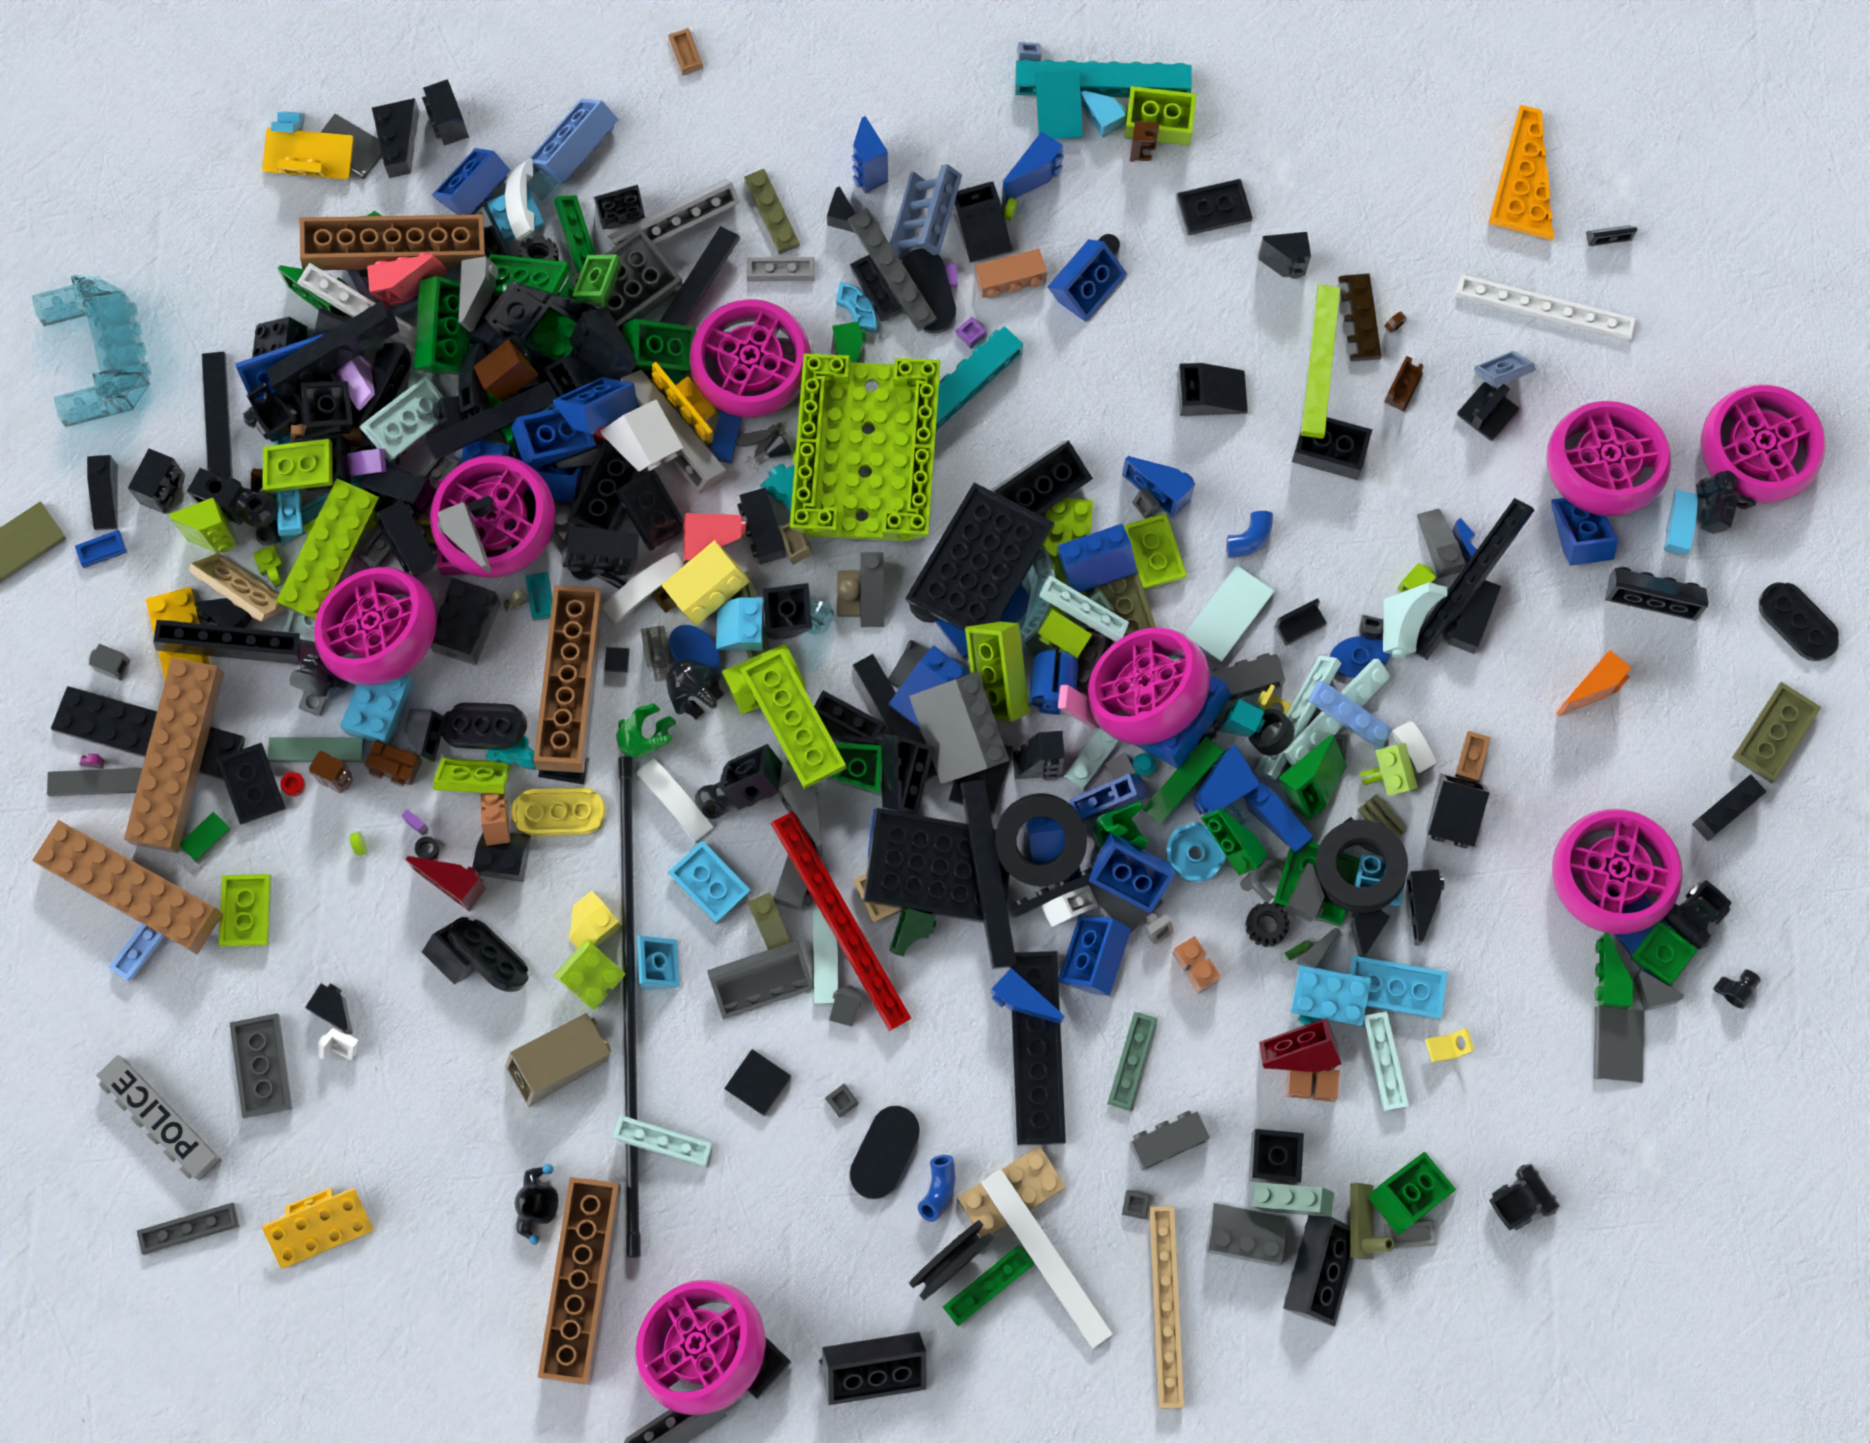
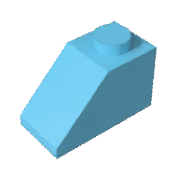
M1088 91L1081 92V107L1101 137L1125 125L1126 110L1122 104H1118L1115 98Z

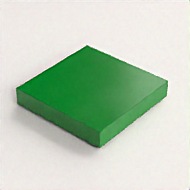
M1659 921L1640 943L1630 959L1656 979L1671 987L1698 949Z

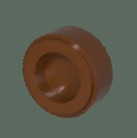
M1400 311L1392 316L1384 327L1390 333H1393L1406 322L1407 317Z

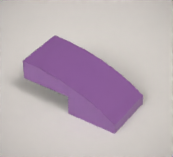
M384 449L346 454L348 477L386 472Z

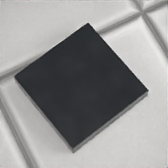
M751 1049L724 1090L762 1116H765L792 1076Z

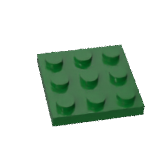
M1310 842L1297 854L1292 849H1288L1273 899L1277 906L1286 907L1303 868L1308 863L1312 864L1315 869L1319 844ZM1341 853L1337 860V870L1343 880L1348 884L1354 885L1360 858ZM1325 896L1322 902L1325 908L1319 918L1315 917V919L1340 927L1346 910L1336 906Z

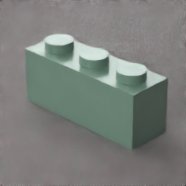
M1255 1182L1252 1207L1263 1212L1332 1217L1334 1192L1323 1187Z

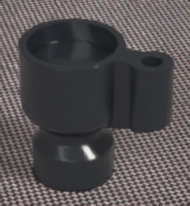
M1745 969L1740 975V981L1721 977L1713 987V990L1723 995L1731 1005L1744 1009L1753 996L1752 988H1756L1761 982L1760 977L1748 969Z

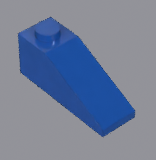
M1128 773L1069 799V803L1073 805L1081 819L1085 820L1128 806L1147 798L1148 795L1141 776Z
M1263 782L1245 796L1248 811L1296 854L1314 839L1313 835L1284 802Z
M1012 968L991 989L992 1000L1001 1008L1005 1006L1009 1010L1059 1024L1064 1021L1065 1016Z

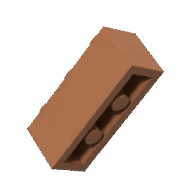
M1040 249L975 265V278L982 298H994L1004 292H1017L1024 287H1037L1046 282L1047 271Z

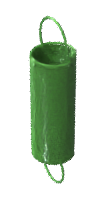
M1305 940L1284 954L1288 960H1291L1311 947L1308 940Z

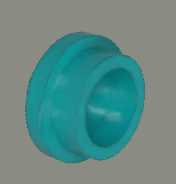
M1141 753L1134 758L1132 766L1136 774L1145 777L1155 771L1156 761L1150 754Z

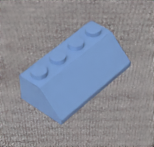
M581 98L531 155L533 168L552 182L563 184L569 181L575 169L585 163L587 155L598 148L601 143L600 140L614 129V124L619 119L602 100Z

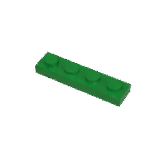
M577 195L556 196L554 204L578 274L582 271L587 255H596Z
M1017 1245L942 1308L956 1326L959 1327L1035 1263L1023 1248Z

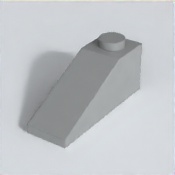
M486 256L462 260L459 323L469 332L474 331L496 287L498 269Z
M462 502L437 512L440 519L437 521V525L441 534H446L452 542L487 573L492 572L469 507Z

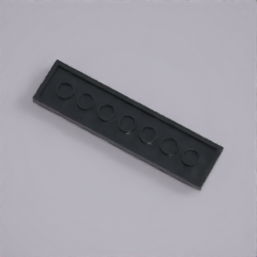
M67 686L51 730L145 758L157 711ZM210 727L199 773L224 780L216 758L241 750L245 737Z
M1057 951L1015 952L1017 965L1010 968L1060 1011ZM1011 1010L1017 1146L1066 1144L1061 1025Z

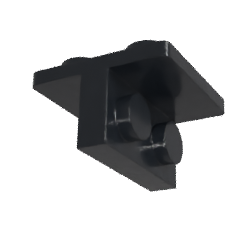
M1483 382L1457 412V416L1488 440L1493 441L1519 411V407L1506 398L1510 390L1508 386L1502 384L1499 389H1496Z

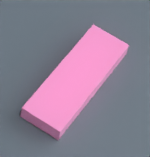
M1061 685L1058 708L1090 728H1099L1091 713L1088 697L1069 685Z

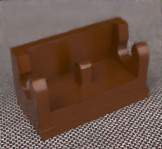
M1135 121L1130 162H1134V160H1152L1151 155H1144L1142 151L1145 149H1156L1159 131L1158 123Z
M1406 355L1384 403L1405 412L1423 375V364L1420 363L1418 366H1414L1412 358Z

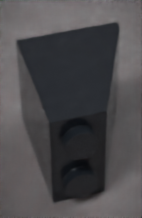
M1440 773L1426 830L1428 835H1431V839L1438 842H1445V839L1454 841V845L1461 848H1468V845L1474 847L1490 794L1487 786Z

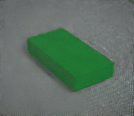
M212 812L180 843V847L197 862L231 828L218 815Z

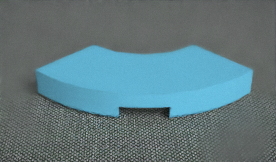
M840 282L836 305L845 308L851 314L854 322L859 321L860 329L876 333L877 319L873 305L858 288Z

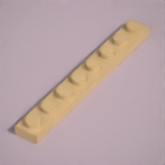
M1174 1206L1149 1207L1158 1409L1184 1408Z

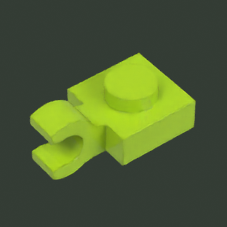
M274 544L252 553L261 575L268 574L274 587L283 584L278 569L284 566Z

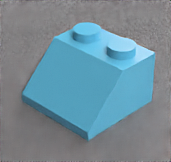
M736 598L721 605L717 609L716 650L763 651V598Z

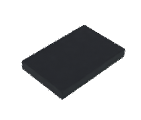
M1241 178L1179 192L1176 195L1188 236L1250 222L1253 218Z
M654 469L648 470L614 491L649 551L654 550L683 531L684 519Z
M262 742L216 758L240 825L286 809Z
M1004 745L1010 760L1013 747ZM1009 761L954 780L948 801L963 805L960 784L962 782L985 780L990 814H994Z

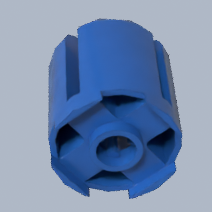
M1046 650L1038 653L1033 659L1028 705L1029 707H1031V704L1039 707L1040 713L1060 715L1061 709L1058 708L1061 685H1069L1076 690L1079 664L1075 656L1068 652L1060 651L1056 667L1054 692H1052L1056 651Z

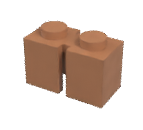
M482 793L481 826L486 846L509 843L510 817L505 793Z
M1195 936L1174 948L1172 954L1182 970L1186 971L1191 965L1192 969L1188 971L1186 976L1197 993L1202 992L1219 981L1221 975L1210 958L1204 959L1206 952Z
M1288 1070L1286 1097L1308 1099L1311 1096L1312 1075H1314L1312 1100L1335 1102L1338 1098L1340 1070H1324L1321 1072Z

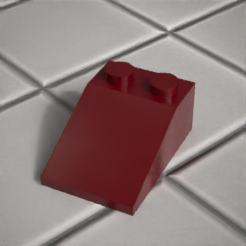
M407 856L405 859L416 873L467 911L472 908L486 890L482 883L484 879L470 866L466 869L459 864Z
M1327 1018L1259 1042L1262 1065L1265 1069L1321 1072L1333 1070L1341 1065L1338 1044Z

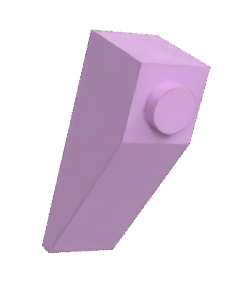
M359 355L335 369L340 381H348L349 396L356 408L361 410L375 393L371 362Z

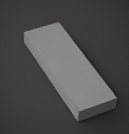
M814 257L747 258V280L814 281Z

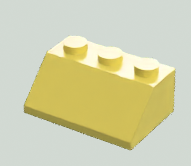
M714 540L666 580L662 587L681 611L698 626L750 581L743 569Z

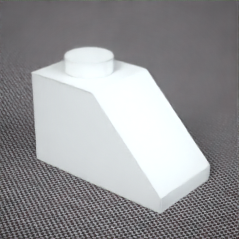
M1089 885L1064 894L1042 905L1051 927L1098 907Z

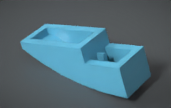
M1675 489L1663 550L1685 556L1691 550L1696 523L1698 495Z

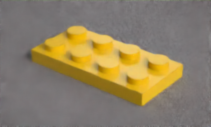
M191 586L145 599L153 633H155L156 620L201 624ZM158 651L165 681L171 658L211 665L209 656Z

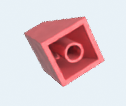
M685 513L683 525V562L688 563L714 540L722 548L739 541L741 536L745 534L746 521L741 520V515Z

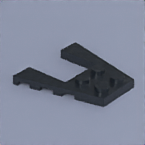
M511 281L487 313L485 319L502 338L518 333L524 342L549 306L578 323L583 312L595 310L596 308L592 304ZM524 342L546 378L543 368L555 362V360Z

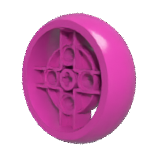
M744 299L721 306L701 323L692 340L689 364L696 387L711 405L733 416L758 418L782 410L801 393L804 354L812 353L803 327L792 314L768 301ZM744 322H755L754 325L738 327L729 332L728 334L723 332L724 330L736 324ZM779 330L786 334L794 345L796 353L795 363L784 359L782 345L776 338ZM762 336L766 338L763 342L755 341L757 337ZM728 347L735 348V350L730 353L725 351V349ZM706 354L717 358L718 370L725 379L722 388L717 386L707 373L705 364ZM768 365L777 366L774 370L766 369ZM739 375L746 376L742 381L735 379ZM773 383L779 385L774 390L765 394L746 396L747 392L763 390Z
M1768 384L1745 386L1730 392L1720 399L1708 413L1703 424L1700 439L1702 458L1709 474L1714 476V474L1719 472L1731 471L1736 477L1734 490L1757 503L1784 501L1806 489L1818 475L1826 450L1824 429L1814 409L1796 393ZM1759 407L1767 408L1775 412L1760 410ZM1729 414L1735 424L1729 435L1728 446L1723 447L1720 429L1722 421ZM1748 421L1754 423L1756 427L1750 426ZM1779 432L1784 433L1787 438L1781 437ZM1802 440L1805 449V460L1801 471L1797 474L1791 463L1795 458L1798 442ZM1739 449L1745 451L1747 456L1742 455ZM1770 460L1775 461L1778 466L1772 465ZM1738 468H1740L1742 471L1749 475L1756 477H1765L1767 481H1761L1749 477L1748 475L1738 470Z
M1615 401L1588 403L1568 413L1551 433L1546 453L1548 472L1558 492L1577 508L1600 516H1623L1634 513L1649 505L1657 498L1667 484L1672 460L1668 440L1660 426L1640 409ZM1585 430L1586 434L1580 439L1576 448L1565 450V442L1574 434ZM1652 467V477L1645 483L1633 488L1632 482L1639 476L1642 468Z
M504 455L479 456L467 460L454 468L439 485L431 506V530L443 556L458 569L484 578L508 576L528 567L546 548L555 525L554 500L543 477L525 462ZM501 476L498 482H486L471 490L468 489L482 479ZM528 486L532 490L536 501V513L533 524L527 522V509L522 498ZM510 493L506 500H501L503 494ZM490 496L496 503L498 511L477 519L472 514L478 533L485 532L484 537L481 538L485 553L488 550L507 548L514 543L518 545L504 554L487 557L492 572L487 573L456 546L446 534H441L437 525V521L440 520L437 512L462 502L468 506L470 502ZM492 514H493L494 516L497 515L494 519H493L492 517H491V519H490V516H491ZM510 524H517L513 530L508 531Z
M385 567L371 568L355 573L339 583L328 594L318 611L314 626V640L319 657L330 672L344 681L362 686L381 685L392 682L415 668L429 651L437 628L436 607L427 588L409 573ZM391 595H405L408 597L398 600ZM354 653L361 658L349 659L342 656Z
M1147 628L1133 632L1114 643L1096 663L1088 686V701L1091 713L1103 731L1121 742L1133 745H1149L1165 741L1180 733L1191 724L1203 708L1210 687L1209 666L1200 647L1189 637L1178 631L1167 628ZM1168 657H1179L1183 659L1178 661H1172ZM1124 710L1131 716H1118L1113 713Z
M1605 809L1580 818L1564 832L1553 855L1552 877L1559 899L1577 920L1590 928L1604 933L1631 934L1653 926L1670 912L1680 894L1683 868L1675 843L1659 824L1647 816L1634 811ZM1613 830L1612 837L1596 842L1589 849L1576 847L1577 843L1589 834ZM1637 838L1652 849L1661 867L1652 865L1646 850L1636 842ZM1616 846H1623L1627 853L1619 852ZM1588 862H1595L1599 869L1591 868ZM1615 867L1620 869V874L1615 873ZM1636 874H1643L1646 881L1638 880ZM1572 875L1582 877L1588 892L1598 900L1597 906L1581 893ZM1612 889L1616 891L1618 897L1610 896L1607 890ZM1646 893L1659 896L1653 905L1642 911L1621 913L1623 906L1638 901Z
M696 1280L673 1288L651 1307L638 1332L635 1357L638 1373L643 1385L659 1404L681 1414H710L730 1406L746 1393L761 1369L766 1348L763 1321L757 1308L748 1296L727 1283L716 1280ZM710 1303L731 1305L730 1308L721 1314L710 1310L697 1309L699 1306ZM680 1380L691 1384L704 1385V1388L692 1392H676L669 1387Z

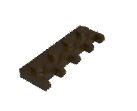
M1370 273L1339 276V283H1347L1348 294L1341 295V301H1350L1351 314L1344 316V322H1353L1354 335L1347 336V342H1355L1357 354L1349 355L1350 361L1381 359L1382 354Z

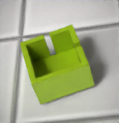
M584 940L553 977L565 988L573 992L572 994L588 1008L595 1010L607 997L606 989L613 990L626 973L591 942Z

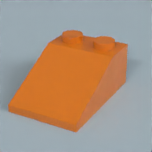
M1609 650L1566 699L1556 714L1561 716L1602 700L1611 692L1616 694L1630 678L1627 673L1632 667Z

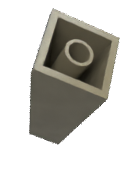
M587 1013L510 1052L505 1067L528 1107L608 1060L611 1054L610 1045L605 1038H601L596 1021L593 1018L590 1019Z

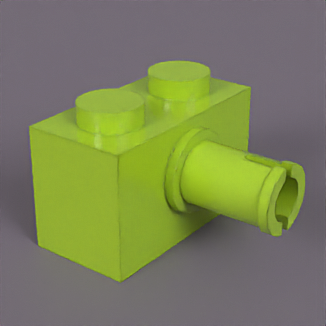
M1406 743L1376 750L1379 767L1360 772V778L1370 776V778L1361 780L1364 786L1384 781L1387 796L1418 788Z

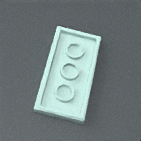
M424 376L364 422L360 429L378 449H384L385 458L391 462L438 425V420L435 419L433 414L434 404L441 398H444V396L427 376Z
M1236 565L1184 635L1193 640L1204 653L1221 664L1274 594V590Z

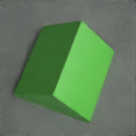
M587 255L572 296L600 307H606L621 269L620 256Z

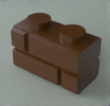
M375 740L365 761V767L369 770L370 775L382 779L383 776L389 777L392 783L404 787V784H413L422 759L417 754Z
M323 751L317 753L309 767V772L320 784L330 787L338 793H342L345 789L347 790L353 782L352 773L344 762L331 757V755Z

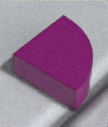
M90 753L88 756H81L79 765L103 769L105 761L98 754Z

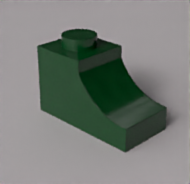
M910 908L902 909L889 951L904 957L906 950L913 942L921 938L929 939V935L934 932L936 927L935 915Z

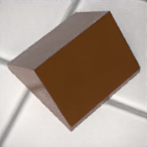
M510 339L506 340L474 366L484 390L502 402L506 401L539 375Z

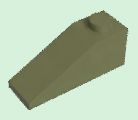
M770 892L748 901L751 913L768 950L791 943Z

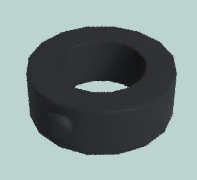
M426 836L417 840L414 849L419 858L430 860L437 858L439 845L435 839ZM431 843L433 844V851L427 855L422 854V845Z

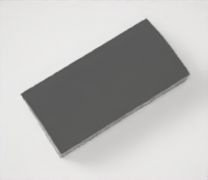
M798 940L707 970L723 1019L814 989Z

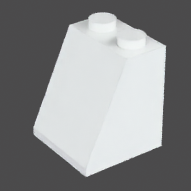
M657 400L621 416L600 431L639 472L646 468L651 471L661 465L660 461L663 459L665 463L678 457L676 452L683 448Z

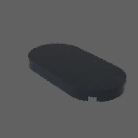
M924 248L913 250L904 257L902 264L937 318L936 322L923 330L931 334L944 332L951 326L956 317V305L944 262L938 254L932 255Z
M1776 582L1769 585L1762 592L1758 604L1762 617L1800 656L1810 661H1822L1829 658L1839 646L1837 627L1797 586L1791 583Z
M459 703L453 706L454 709L450 712L447 711L444 714L446 719L442 737L450 746L455 748L505 750L515 746L523 738L527 730V719L525 714L512 704Z
M469 917L456 919L448 930V940L451 946L495 988L505 992L521 990L529 978L526 963L482 921L474 919V921L468 920Z
M889 1106L882 1109L873 1119L852 1162L850 1181L855 1191L864 1198L873 1200L890 1194L896 1187L919 1138L920 1128L916 1116L907 1108Z

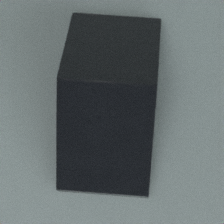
M839 186L835 189L827 213V225L855 233L848 222V218L856 213Z

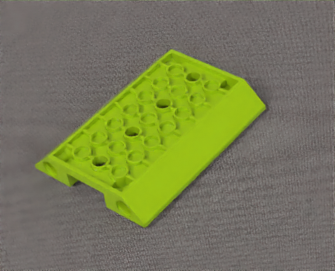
M804 354L790 529L821 538L908 542L929 536L941 360L895 358L894 364L853 363L850 362V357L846 355ZM869 382H876L878 384V388L875 391H868L865 387ZM865 425H873L875 431L871 434H865L862 431ZM862 468H869L872 473L869 477L864 478L859 475V471ZM860 511H865L869 516L865 521H858L856 514Z

